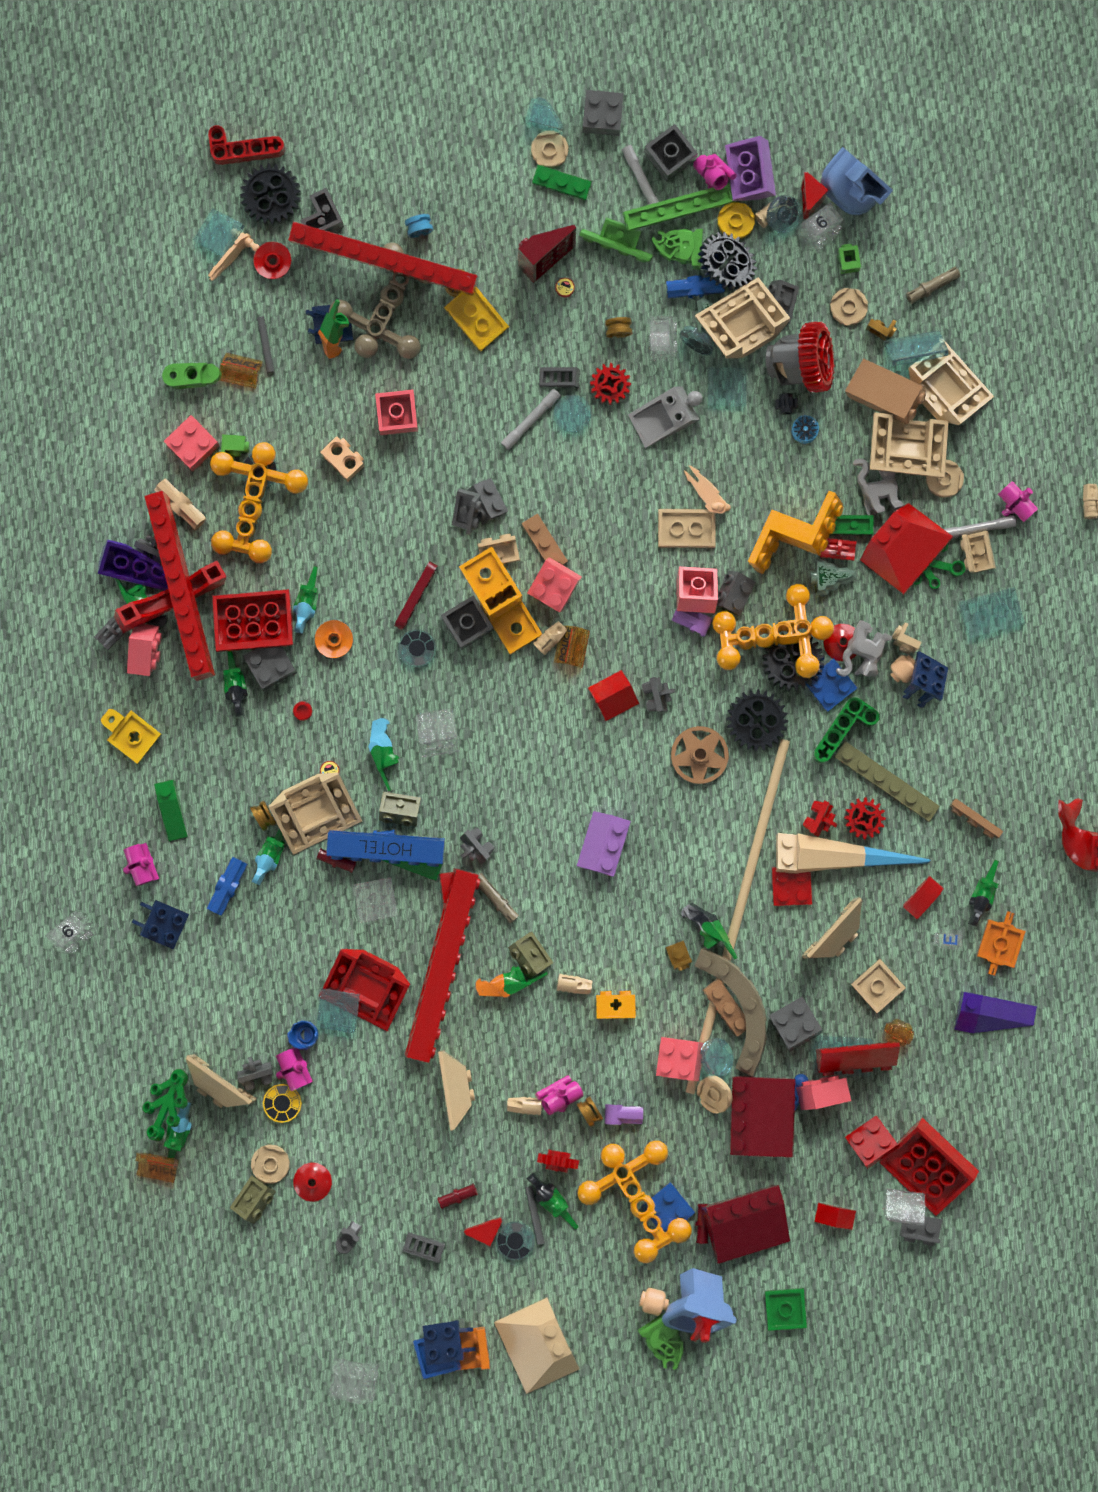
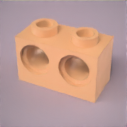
M336 436L321 451V455L349 481L364 467L362 462L364 459L357 451L353 453L349 449L350 444L344 438L340 440ZM335 447L342 448V453L334 455L332 450ZM350 460L356 463L352 469L345 467V464Z

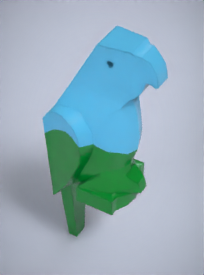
M315 566L313 567L308 584L300 585V591L293 606V613L297 616L295 633L303 634L306 622L313 618L318 599V588H315L318 567Z
M380 718L372 721L371 738L368 748L387 790L391 791L384 768L399 763V756L393 753L392 742L386 734L387 724H390V722L385 718Z
M280 828L275 837H267L266 842L255 858L257 871L252 882L259 886L266 873L270 870H275L281 857L285 842L282 841L283 834Z
M189 1102L186 1108L179 1110V1125L177 1127L167 1126L166 1141L163 1145L169 1148L166 1163L172 1164L177 1151H182L192 1125L188 1118L191 1106Z

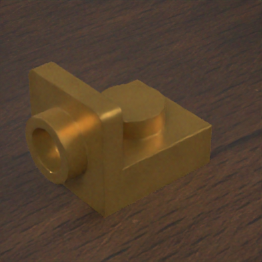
M871 319L866 330L885 341L887 337L891 338L897 328L894 326L897 321L893 320L890 326L886 328L885 324L880 320Z
M684 940L665 947L674 969L678 968L681 971L690 967L689 963L692 962V959L689 956Z

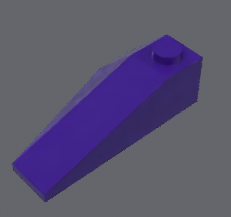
M107 539L100 556L98 574L161 590L168 589L161 564L127 544Z
M961 992L954 1030L980 1033L1034 1026L1037 1006Z

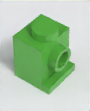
M842 245L837 251L840 273L859 272L861 263L858 245ZM845 257H851L852 261L846 262Z
M222 434L221 452L230 453L233 457H241V454L249 453L250 442L247 441L246 436Z

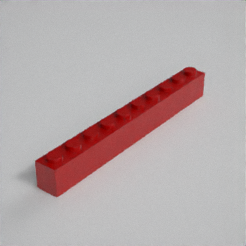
M294 221L288 239L294 244L472 296L478 281V275Z
M163 490L146 495L144 497L191 678L200 681L213 677L215 673L169 496Z
M453 869L405 1051L407 1058L428 1063L430 1058H434L436 1051L434 1043L435 1040L439 1039L441 1032L439 1024L440 1021L444 1020L446 1010H443L445 1002L448 1003L451 991H448L450 983L453 984L456 975L453 972L454 967L460 961L461 954L458 953L459 948L465 942L464 929L470 923L469 910L470 908L473 909L475 904L474 891L478 890L480 885L479 875L476 873Z

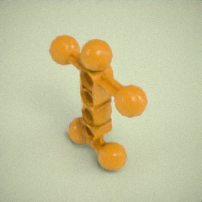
M261 442L254 446L252 450V459L256 463L254 465L234 461L233 457L226 452H218L210 460L211 470L216 475L225 476L230 472L248 476L245 487L246 496L243 497L244 500L238 507L240 515L238 518L240 521L236 525V530L239 533L238 538L235 540L233 535L227 531L221 530L216 532L211 538V547L218 554L225 555L231 551L248 554L249 558L255 563L267 562L272 555L270 544L262 539L248 543L249 537L255 533L254 524H257L256 520L262 514V500L260 499L264 496L267 481L284 484L286 489L294 494L303 492L308 486V477L301 470L283 473L265 467L270 465L276 457L274 447L267 442ZM257 468H263L264 474L262 477H255L254 472ZM254 486L259 487V494L257 496H251L250 490ZM254 505V513L251 515L246 514V507ZM250 524V531L242 533V525Z
M802 584L791 585L786 592V600L794 607L795 620L782 621L776 625L773 623V626L760 624L755 629L754 626H751V628L741 627L736 634H731L736 627L735 617L727 611H721L714 616L712 626L720 634L721 649L716 658L717 663L724 670H732L739 665L741 656L733 645H738L741 649L747 650L753 646L756 648V645L767 648L772 646L774 642L775 645H778V643L781 645L799 643L800 657L795 663L796 671L804 678H811L817 674L820 668L818 659L811 652V635L817 640L828 639L834 631L833 622L825 616H819L810 624L807 620L805 605L810 599L809 590ZM802 628L807 630L804 633L798 632ZM781 631L788 632L786 635H780L779 633ZM764 633L769 635L766 638L760 637V635ZM743 636L750 637L748 640L741 639Z
M658 1140L649 1142L644 1148V1153L627 1164H623L625 1153L621 1146L617 1144L606 1145L601 1151L600 1158L606 1167L614 1168L613 1172L597 1182L587 1180L581 1183L577 1189L578 1199L583 1204L594 1205L600 1200L603 1191L616 1183L619 1184L625 1196L630 1198L628 1201L631 1203L630 1209L632 1214L643 1222L645 1230L651 1232L655 1238L653 1240L643 1238L635 1244V1258L642 1263L653 1262L658 1255V1250L671 1242H686L692 1234L691 1225L683 1218L672 1220L667 1227V1232L663 1231L661 1227L662 1221L655 1215L657 1212L654 1211L655 1204L653 1199L646 1195L645 1192H642V1187L634 1175L636 1171L648 1164L660 1165L666 1161L668 1157L667 1146ZM621 1167L626 1168L628 1171V1175L623 1179L618 1176V1170ZM631 1184H635L638 1188V1192L633 1196L627 1191L628 1186ZM641 1201H645L648 1205V1209L645 1212H640L637 1208L638 1203ZM650 1218L657 1220L658 1226L656 1229L648 1227L647 1222Z

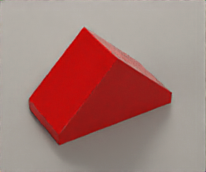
M818 1203L814 1222L852 1230L856 1210Z
M502 1217L466 1228L464 1232L466 1235L491 1246L502 1223Z

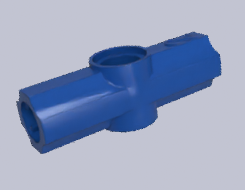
M690 276L684 280L666 281L668 298L703 297L707 294L724 293L725 289H722V284L715 286L716 281L710 282V277Z
M232 857L224 875L222 874L215 887L216 891L206 909L218 915H223L230 899L235 895V889L239 887V881L248 865L247 863Z

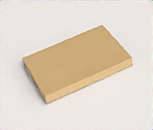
M658 509V548H715V513L709 512L708 509Z

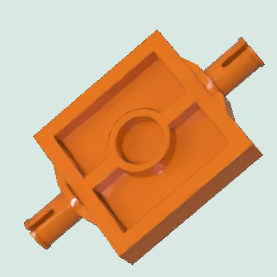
M1007 911L1004 922L987 920L976 955L991 963L987 974L996 976L998 965L1015 967L1026 932L1011 925L1015 913Z

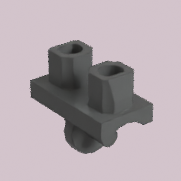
M147 535L146 540L140 538L138 541H135L134 547H136L137 551L145 556L148 553L153 554L152 560L162 565L155 536Z
M113 616L94 638L109 650L125 633L121 631Z
M660 677L649 678L650 681L642 684L644 694L653 693L654 700L646 701L647 710L657 712L668 711L666 702L672 701L670 694L675 693V689H669L668 683L662 684Z
M478 827L471 831L467 830L460 837L464 843L460 846L464 850L461 857L464 859L468 856L472 861L477 859L480 864H483L495 848L490 842H486L483 846L478 842V839L483 836Z
M252 1056L248 1057L249 1063L242 1065L243 1070L237 1072L239 1084L242 1083L246 1091L255 1087L253 1079L259 1077L262 1085L272 1083L271 1062L262 1064L261 1059L254 1061Z
M351 1221L347 1229L343 1227L337 1237L336 1250L341 1254H347L352 1248L354 1249L360 1238L357 1235L362 1227L354 1221Z

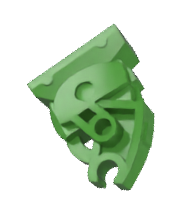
M686 229L671 230L666 234L659 230L657 234L662 236V239L657 241L655 237L652 238V243L663 258L670 262L672 260L679 261L680 264L691 263L692 269H701V263L698 262L701 257L698 253L701 251L699 248L702 245L703 229H696L694 232Z
M665 1313L639 1328L638 1332L642 1337L646 1338V1344L654 1356L659 1360H663V1368L667 1369V1362L673 1361L672 1369L676 1370L684 1350L683 1340L679 1336V1330L664 1325L662 1317ZM659 1349L664 1353L663 1355L658 1352Z

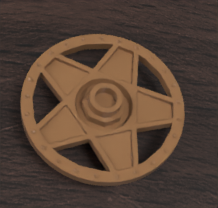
M703 726L692 727L683 731L674 741L671 750V760L675 771L686 781L695 784L709 783L718 778L725 770L729 758L728 747L723 737L715 730ZM705 731L711 734L700 741L692 732ZM683 738L686 750L675 756L676 747ZM718 741L721 742L724 749V759L714 752ZM678 766H691L693 778L685 775ZM707 767L720 769L714 776L704 779Z

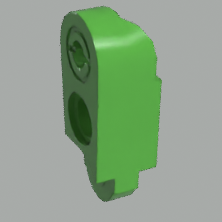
M207 363L170 364L164 368L162 373L163 381L174 389L206 387V385L216 384L222 376L221 370L218 367ZM197 371L196 378L191 379L192 373ZM176 373V377L172 379L170 377V374Z

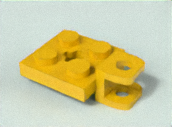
M108 709L101 718V723L113 732L107 741L137 764H139L162 735L132 710L124 717L116 710ZM114 716V722L110 723L109 718ZM138 732L139 741L131 742V736L129 735Z

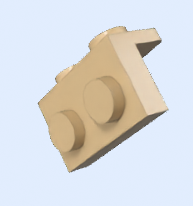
M988 531L962 535L963 540L960 541L962 551H965L966 559H964L966 569L970 573L995 569Z
M511 534L499 536L500 539L492 540V538L482 539L481 543H478L479 554L493 547L502 564L520 561L516 538L511 536Z
M905 622L902 626L899 625L895 629L892 636L895 639L893 644L899 646V650L906 654L915 653L919 649L921 642L904 634L908 623Z

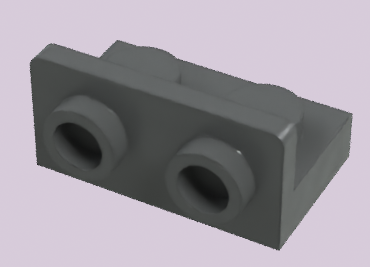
M783 280L771 281L768 290L790 317L788 323H790L799 287Z
M903 1212L899 1235L904 1237V1241L915 1243L917 1239L923 1240V1244L934 1246L935 1243L940 1244L939 1236L942 1219Z

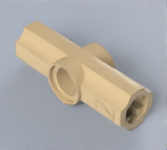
M166 478L156 486L154 490L156 492L163 490L169 496L172 510L179 517L181 516L194 530L198 529L205 522L206 517Z

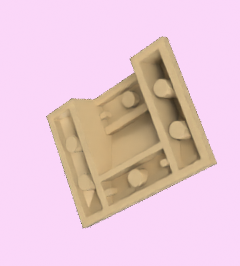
M759 277L695 315L697 321L726 358L746 357L774 340L790 321L788 314Z
M942 341L908 368L910 380L922 385L926 392V397L922 404L937 420L949 421L951 424L960 425L994 397L945 341Z
M874 412L869 470L944 478L949 421L929 419L927 422L910 420L908 425L893 419L892 414Z
M338 772L312 776L282 791L268 806L293 855L327 839L329 830L343 831L362 822Z
M859 897L853 899L840 913L841 916L818 941H815L806 950L802 957L804 959L828 958L835 955L838 957L846 949L843 947L846 942L849 941L851 943L858 936L856 931L860 925L862 899Z
M442 1050L438 1052L450 1130H454L472 1106L471 1101H475L474 1090L469 1089L468 1083L472 1081L471 1071L466 1070L465 1065Z
M195 1054L188 1055L185 1058L194 1085L198 1087L197 1091L205 1097L209 1095L214 1098L212 1102L220 1108L223 1106L247 1105L257 1100V1098L243 1088L237 1089L210 1070V1065Z
M548 1298L542 1299L494 1322L526 1394L579 1370Z

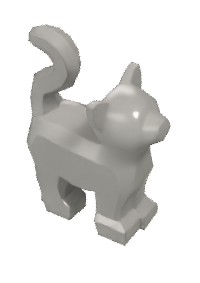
M861 458L854 460V466H862L857 480L864 497V508L867 515H877L876 512H885V507L880 504V500L884 498L889 500L893 509L904 506L897 497L898 485L895 480V472L879 471L883 480L868 483L865 480L869 473L870 466L868 462Z
M860 620L843 654V661L846 667L845 669L837 668V674L841 677H846L851 673L852 662L850 656L855 654L864 658L855 675L862 674L867 677H876L878 675L877 663L883 655L884 645L886 641H891L892 636L877 632L871 641L867 639V635L872 632L873 628L870 627L869 623Z

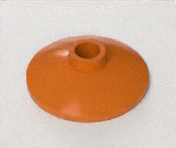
M330 620L323 623L315 634V645L318 651L328 658L344 656L349 652L353 644V635L350 628L338 620ZM337 637V643H332L331 638Z

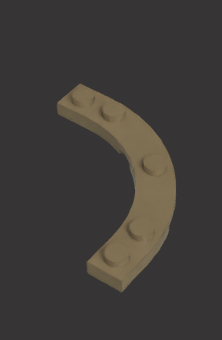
M702 948L695 967L723 981L735 993L742 1006L746 1020V1039L735 1068L750 1076H754L762 1058L767 1039V1019L761 997L752 981L748 980L739 967L726 958Z

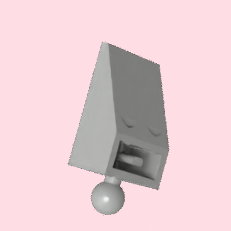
M683 386L673 387L631 412L628 416L644 447L647 448L700 420L693 406L700 405L703 398L698 391H692L687 396Z

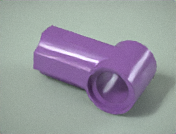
M676 609L671 621L689 628L693 633L696 631L700 633V636L705 637L713 619L699 612L677 611Z
M605 1104L604 1124H642L643 1107Z

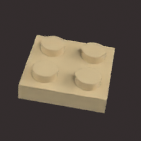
M881 959L877 960L851 984L875 1013L882 1010L906 988Z

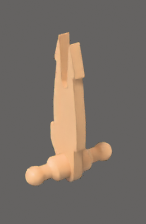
M237 229L231 231V234L236 236L237 239L209 273L208 276L211 281L220 276V273L238 257L245 247H251L254 251L259 249V245L253 242L249 234L240 233Z
M689 466L699 481L697 482L689 473L684 471L688 482L692 483L699 496L706 503L705 507L709 512L723 514L729 511L731 506L718 494L719 491L701 475L699 470Z

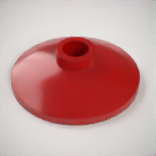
M266 242L254 254L255 269L264 278L279 279L291 267L292 259L290 252L281 243ZM275 259L277 262L275 265H271L269 261Z
M848 624L834 625L832 635L824 640L825 651L832 659L843 661V654L847 649L848 641L854 634L855 628ZM840 639H846V645H841ZM852 654V655L850 656V660L853 659V658H854L855 656H857V655Z
M307 1163L296 1171L293 1186L299 1197L306 1201L315 1202L323 1199L330 1192L332 1178L328 1169L323 1165ZM310 1179H314L316 1181L315 1186L309 1185L308 1182Z

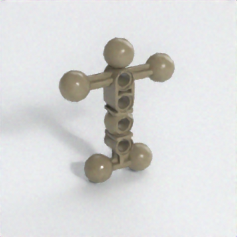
M391 242L383 246V248L404 254L402 247L397 243ZM393 273L392 280L381 290L379 304L375 308L370 320L353 312L352 306L347 301L339 300L340 304L337 313H342L348 318L349 323L366 331V334L359 336L354 344L356 353L361 357L369 358L376 354L378 351L376 339L379 338L396 346L398 353L403 358L411 359L420 353L421 344L415 336L405 335L401 337L386 329L392 312L403 302L404 291L408 286L410 277ZM403 276L406 281L400 284L395 278ZM418 280L420 283L429 284L428 282ZM393 292L397 295V298L390 300L387 294ZM334 302L331 304V306H330V308H329V312H330V310H331V308H332ZM386 309L389 314L383 317L379 315L378 311ZM373 325L378 326L380 331L372 333L370 327Z

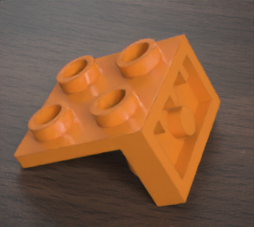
M485 1326L473 1328V1332L460 1333L461 1348H476V1351L463 1353L464 1360L460 1361V1370L482 1367V1370L490 1369Z

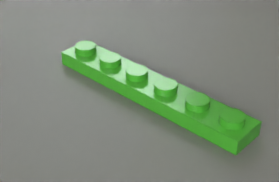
M728 183L721 190L709 188L624 211L622 215L627 231H632L724 206L735 201L732 197L730 183Z

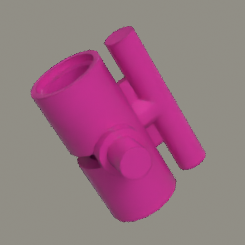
M716 154L701 155L693 163L694 169L708 184V189L721 190L727 185L728 177L731 180L737 177V174Z
M1013 481L1009 483L998 494L1007 504L1002 514L1008 517L1010 514L1015 513L1025 522L1038 510L1029 499L1033 491L1030 488L1021 491Z
M147 843L133 845L123 850L128 863L123 868V872L125 874H132L136 886L159 879Z
M292 1048L275 1056L281 1068L276 1073V1077L278 1079H286L290 1091L313 1082L307 1069V1063L303 1060L299 1049Z
M567 1075L535 1093L538 1100L541 1099V1104L546 1113L552 1115L557 1111L565 1112L568 1105L583 1097V1091L576 1081L571 1082L570 1076Z

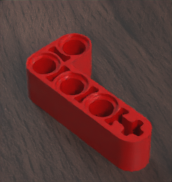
M215 125L208 132L211 155L214 162L218 165L278 158L285 153L284 142L278 136L228 142L223 127ZM216 133L223 134L220 139L213 138ZM275 144L279 145L277 150L274 149ZM257 146L262 147V151L259 153L253 152V149ZM237 149L244 150L241 155L234 154ZM219 151L225 152V155L221 158L216 157V153Z

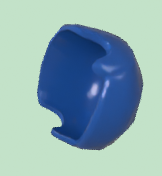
M304 1020L293 1024L290 1032L287 1034L289 1043L294 1048L300 1050H307L313 1047L319 1036L317 1027L313 1023ZM303 1030H304V1039H303L302 1036H301V1033H302Z

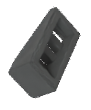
M540 367V387L579 388V368ZM546 372H550V382H546ZM554 372H557V382H554ZM562 373H565V382H562ZM570 373H573L572 382H569Z
M408 1232L402 1251L439 1263L445 1243ZM412 1238L416 1239L413 1250L409 1249ZM419 1241H423L421 1251L419 1252L417 1251ZM429 1243L430 1248L428 1254H425L424 1251L426 1248V1244ZM434 1245L438 1246L436 1255L432 1256Z

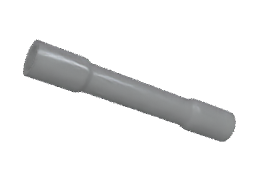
M632 145L624 147L622 153L639 183L647 204L659 202L639 164Z
M552 389L516 429L511 431L500 443L509 451L547 409H550L561 398V395L555 389Z
M1013 515L967 526L946 528L944 530L953 536L952 539H955L965 534L970 535L983 531L1016 527V518Z

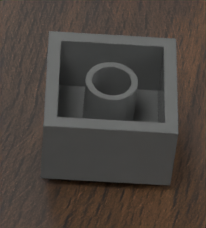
M586 90L582 133L620 136L624 93Z
M675 124L645 145L644 148L645 155L666 182L692 164L698 155Z
M474 595L441 615L442 620L461 650L494 631L492 624Z
M282 646L257 648L243 655L263 691L297 673Z
M803 996L769 1015L771 1023L789 1052L822 1034V1028Z

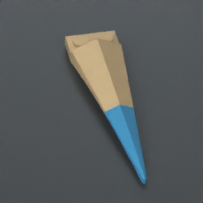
M778 833L776 835V872L802 873L865 866L926 864L931 861L925 858L803 834Z

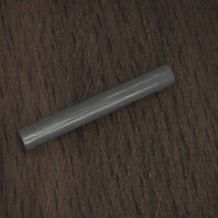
M263 316L257 317L267 374L273 373L274 367L265 318Z
M533 1186L525 1187L537 1245L544 1244L545 1241Z

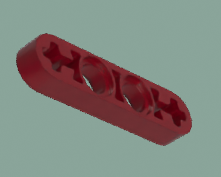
M431 561L428 562L394 625L402 631L404 630L414 612L415 605L422 598L425 587H428L438 565Z

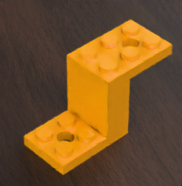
M828 491L813 525L771 510L748 560L755 571L764 574L765 570L769 568L773 552L777 551L779 540L820 556L821 552L827 547L829 535L835 530L837 517H840L843 512V503L837 494Z
M493 547L459 566L479 599L482 610L510 655L542 635V632L523 603L522 594ZM484 568L491 571V576L487 579L480 576V571ZM515 623L522 626V630L518 634L511 631V626Z

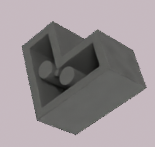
M327 188L310 195V200L316 213L300 220L301 224L331 233L344 227L340 214Z

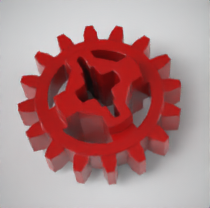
M610 363L608 368L603 364L602 370L596 368L597 375L592 374L591 376L595 380L590 382V386H594L591 389V393H597L595 399L602 398V404L605 400L608 401L609 405L612 404V401L619 404V398L625 400L624 393H630V390L626 388L631 387V383L627 382L630 379V375L625 376L626 369L620 371L619 364L616 368L613 367L612 363ZM611 372L616 373L619 376H614L611 374ZM603 375V382L598 384L599 378ZM608 380L614 383V386L612 388L610 387V385H607ZM623 384L622 390L618 393V386ZM605 391V392H607V393H610L611 396H607V395L603 394L602 392Z
M864 797L863 802H861L858 798L856 799V805L851 802L849 804L851 809H845V812L848 813V816L843 817V819L848 820L845 827L850 826L849 833L856 832V838L860 834L863 839H866L867 835L873 838V832L879 834L878 828H884L881 821L886 820V817H882L881 814L885 810H879L878 808L881 804L874 805V799L867 802V797ZM865 806L871 807L874 811L866 810ZM857 808L858 814L856 818L852 819L853 812ZM862 813L865 816L873 815L867 820V823L865 821L857 822V820L863 817ZM874 818H877V823H876L875 827L873 828V826H872L873 819H874ZM860 825L864 827L865 831H861L857 829L855 826Z
M549 1149L548 1154L538 1153L537 1162L546 1164L545 1169L568 1173V1168L578 1169L579 1160L570 1158L571 1153Z

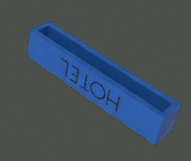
M329 830L327 856H331V859L342 860L343 857H350L352 861H362V858L370 859V862L389 860V863L392 864L408 861L409 865H420V862L427 863V866L438 867L439 864H443L445 838Z

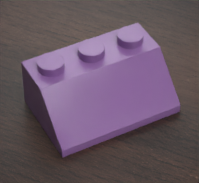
M757 136L725 145L728 166L737 174L734 180L730 179L733 200H760L776 196L768 140Z
M593 811L577 866L614 877L631 821Z

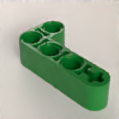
M857 697L849 699L813 752L814 760L818 763L827 762L854 722L857 720L867 727L874 726L879 721L878 711ZM856 702L859 706L858 711H851L849 704ZM866 713L874 715V722H868L865 719ZM840 718L847 719V727L844 728L839 725ZM831 733L835 734L838 738L837 743H830L828 735ZM827 745L830 747L825 752L827 757L819 758L820 754L818 751H822Z

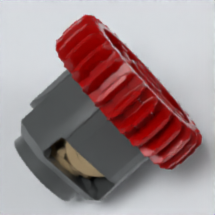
M818 321L805 323L800 329V334L786 335L781 337L774 345H769L766 350V367L769 376L777 378L782 386L804 384L810 392L828 391L834 380L835 359L831 342L832 338L826 325Z

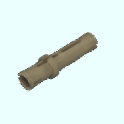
M954 266L932 280L921 283L919 287L906 293L907 300L910 304H913L923 297H929L935 290L960 278L959 270Z
M482 872L478 874L481 891L494 904L497 912L500 911L510 924L514 922L519 915L508 904L509 901L505 900Z

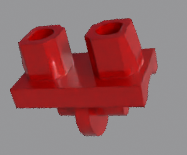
M828 538L827 547L820 554L822 558L854 561L856 541Z
M825 800L824 802L814 801L811 810L818 813L815 820L807 817L803 826L816 837L820 836L822 830L828 832L830 826L836 828L838 824L833 822L836 815L831 813L833 806Z

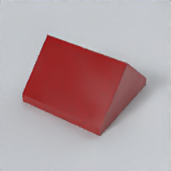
M804 172L801 181L803 219H808L825 200L828 189L810 173Z
M622 670L588 687L605 721L639 704L635 692Z

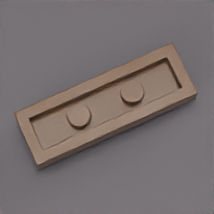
M538 513L522 523V526L544 561L550 557L561 565L568 562Z
M955 798L949 806L952 807L951 811L959 817L963 815L968 818L967 822L975 828L978 826L984 830L983 834L991 839L995 837L997 839L1003 833L1001 829Z
M716 979L702 990L736 1037L746 1031L745 1015L720 979Z

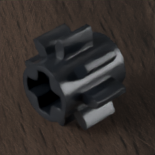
M792 393L779 394V399L775 401V410H780L781 415L794 414V409H798V398H793Z

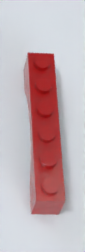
M218 561L200 568L189 576L195 598L225 584L227 576ZM166 589L153 596L132 601L116 609L114 618L121 631L125 633L172 610L173 605L169 590Z

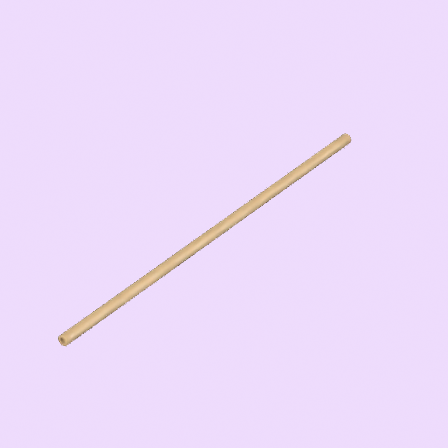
M780 740L729 928L728 937L733 949L790 744L788 740ZM724 947L722 957L731 961L732 956L727 948ZM709 1002L699 1042L704 1043L701 1069L717 1013L711 1002ZM688 1080L685 1092L695 1095L698 1081Z

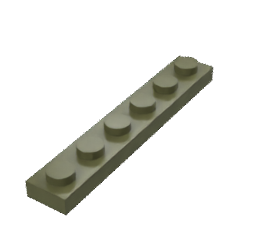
M844 741L834 758L928 822H930L940 807L846 741Z

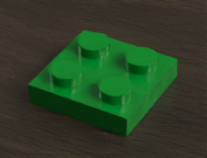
M804 1288L765 1291L768 1331L807 1328Z

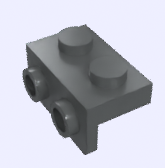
M491 478L474 484L468 489V491L481 494L480 502H482V508L477 518L482 525L508 512Z
M459 488L456 494L452 525L467 529L466 534L470 535L473 530H477L479 525L477 515L482 508V502H480L481 494Z
M729 570L724 576L723 584L718 591L717 606L740 616L756 582L740 572Z

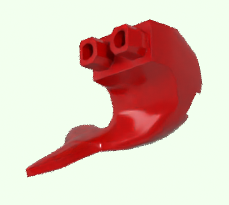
M1077 798L1069 804L1059 800L1058 815L1063 825L1061 837L1065 853L1080 868L1086 871L1098 872V833L1082 830L1075 826V822L1081 812L1083 800Z

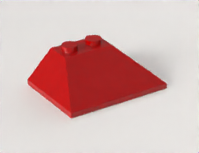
M907 503L896 510L871 538L860 561L904 595L950 542L953 536L911 504Z
M341 949L319 997L388 1031L410 983L397 966L366 950Z

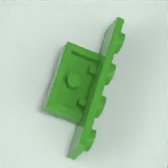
M606 217L600 235L585 229L580 231L579 236L583 237L584 241L593 243V241L598 242L601 247L605 249L614 248L618 250V253L625 256L633 255L640 262H650L653 254L636 248L642 230L627 231L626 224Z

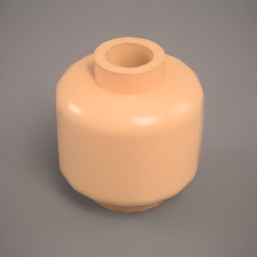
M901 655L891 664L892 673L890 675L897 682L908 683L912 679L915 660L910 655Z
M647 1288L646 1292L642 1291L639 1306L642 1307L644 1313L659 1316L663 1310H667L669 1299H666L664 1291Z

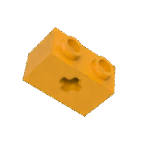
M600 991V995H596V1019L636 1018L635 995H631V991H619V995H612V991ZM614 999H618V1002H621V1006L617 1008L618 1010H613L614 1007L610 1006Z

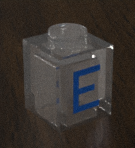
M937 929V933L933 934V944H936V949L961 950L963 931Z

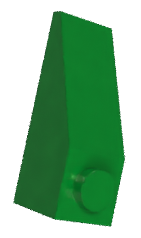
M169 780L154 784L168 840L173 841L188 837L176 782Z

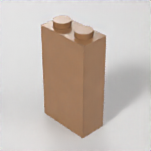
M864 358L845 390L847 397L880 413L892 414L893 419L908 425L910 420L914 419L918 405L922 404L926 397V392L922 385Z

